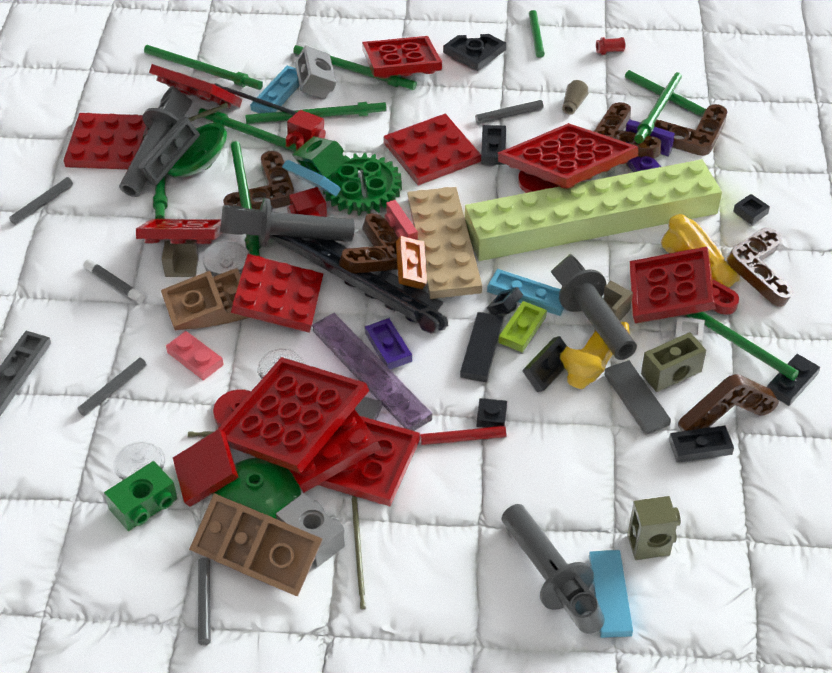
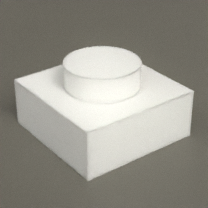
M677 316L675 338L691 332L702 344L705 320Z

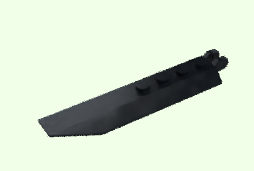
M270 235L271 239L341 278L346 285L356 287L363 291L365 296L384 303L386 308L400 312L405 315L408 321L419 323L421 330L433 334L437 330L442 331L449 326L447 317L438 312L444 303L438 298L430 299L429 293L422 289L399 284L398 276L392 272L350 273L340 267L339 261L342 251L348 249L344 245L332 240Z

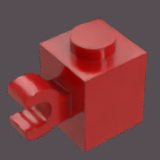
M299 110L287 121L286 147L296 144L297 151L313 136L324 139L326 135L324 118Z
M318 187L289 195L290 205L287 206L288 213L327 217L326 201Z

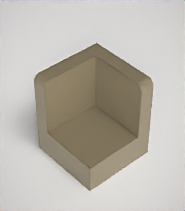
M170 240L164 241L161 260L165 277L196 276L199 260L196 241H186L183 244H172Z
M611 280L604 288L603 299L619 321L631 309L633 292Z

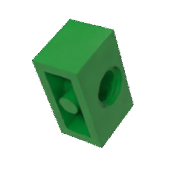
M314 136L292 154L299 165L326 178L347 161L343 155L344 150L337 141Z
M155 461L150 462L104 492L108 509L128 532L136 526L143 525L150 517L161 510L167 509L173 502L178 500L173 480Z

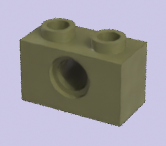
M691 332L644 352L641 375L657 393L702 372L707 350Z
M670 496L633 501L627 536L635 560L671 555L673 543L677 541L676 528L681 524V517L678 508L673 507Z

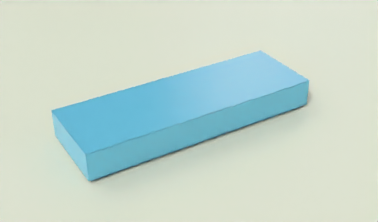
M287 65L257 98L282 106L299 87L296 68ZM254 101L250 104L251 111L256 113L277 111Z
M286 160L282 168L299 179L334 196H337L341 190L338 185L326 177L295 162Z
M497 269L487 285V292L494 295L518 287L523 294L518 301L519 303L525 301L558 316H561L564 310L559 302V292L561 289Z
M620 550L589 551L590 568L594 573L592 582L594 596L597 598L605 619L604 625L600 629V637H632L633 626Z

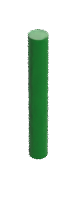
M531 10L528 14L535 53L538 58H542L545 52L536 10Z

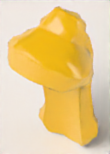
M677 214L670 218L669 229L661 240V245L667 253L708 246L712 279L728 288L740 280V275L728 265L720 250L699 224L683 214Z
M621 322L627 330V332L629 333V324L627 322ZM594 330L584 348L575 350L567 346L560 354V360L568 372L567 383L575 388L584 389L590 383L595 382L605 371L606 365L613 355L596 330Z

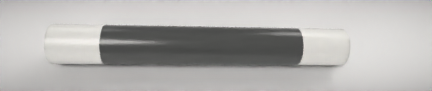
M91 259L84 261V268L138 304L144 301V294Z

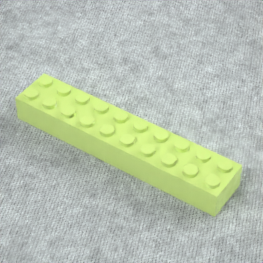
M703 159L581 182L575 184L572 188L555 187L466 204L464 218L478 261L669 224L670 218L677 214H683L689 219L718 214L722 191Z

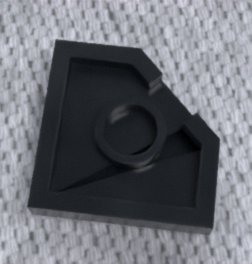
M480 34V38H467V35H457L443 45L444 54L476 71H479L506 50V42L491 34Z

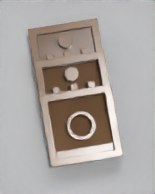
M238 267L214 277L211 271H207L162 289L161 293L174 330L205 328L250 318L231 313L241 277Z
M214 493L189 550L298 597L323 539Z

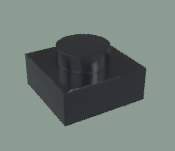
M749 194L734 205L733 212L753 225L769 214L770 206L753 194Z
M518 287L502 291L488 305L487 309L491 314L498 315L504 313L507 315L517 308L518 305L516 303L523 294Z
M479 398L476 427L505 426L507 401Z

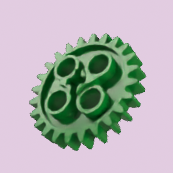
M354 153L351 159L345 155L347 161L327 177V179L340 187L341 190L338 195L334 196L322 190L325 200L330 201L331 207L338 205L339 212L347 209V214L350 215L353 211H357L358 216L361 215L362 211H366L367 214H371V210L380 213V207L387 209V202L400 197V191L402 190L401 173H398V167H393L392 161L385 163V157L378 160L376 159V154L369 158L366 153H363L362 157H358ZM358 171H361L362 174V182L364 190L366 192V197H363L361 181L358 177Z

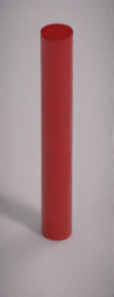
M506 426L424 433L420 434L421 445L504 438L507 437Z

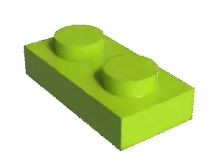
M522 301L499 335V344L523 353L546 319L547 310Z

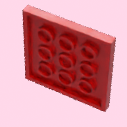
M567 123L498 152V162L506 164L510 168L524 171L528 175L542 178L543 181L560 185L561 188H572L583 180L592 179L593 176L601 172H607L612 167L625 164L628 160L637 157L638 147Z
M281 357L219 428L225 432L230 448L301 474L366 396L369 388L365 382Z

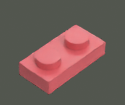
M396 200L387 202V214L384 215V218L398 238L403 236L418 240V231Z
M187 331L166 345L169 355L203 381L224 365L221 356Z

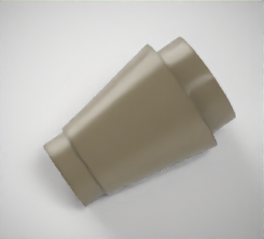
M573 80L567 85L562 110L566 114L573 115L588 96V86L585 82Z

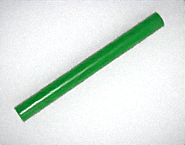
M628 70L625 74L626 79L659 96L665 89L631 70ZM674 92L669 101L700 117H703L706 108Z

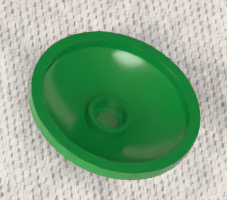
M209 123L196 128L200 136L167 174L173 177H185L210 168L219 157L226 143L227 131L223 125Z
M255 457L235 463L238 478L214 492L219 496L277 519L276 513L301 495V488L289 469Z

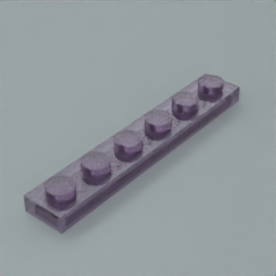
M335 312L312 324L313 332L359 381L367 384L371 394L377 400L382 401V405L405 429L415 431L432 421V412Z

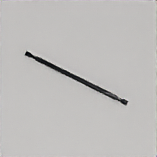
M214 83V85L245 99L293 116L297 113L288 108Z

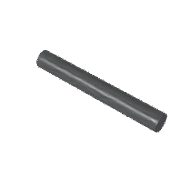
M536 100L476 114L475 120L477 124L543 109L544 104L542 100Z
M66 177L9 217L10 221L14 225L18 224L73 185L72 180Z
M139 357L77 408L80 414L86 416L146 367L145 360Z
M205 557L198 559V643L200 645L211 643L210 559Z

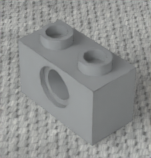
M305 45L295 61L300 91L326 99L336 86L330 54Z
M304 493L276 513L277 520L323 539L313 561L317 568L345 547V530L340 521L336 518H330L317 500L312 501Z

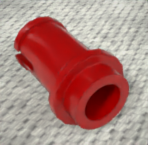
M601 37L595 43L596 52L601 53V55H605L608 52H624L626 47L624 37L611 39Z

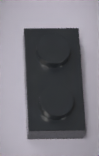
M482 125L481 164L505 165L498 162V152L506 149V126Z
M561 336L553 337L522 370L536 392L544 391L565 369L560 360V354L567 345Z
M798 353L787 363L799 371L796 379L791 380L779 372L767 385V388L772 390L776 398L788 406L815 379L821 368Z
M726 425L670 433L669 443L677 463L733 455L734 445Z

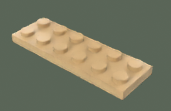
M457 187L407 192L413 225L418 231V240L424 242L427 288L430 299L481 294L482 282Z

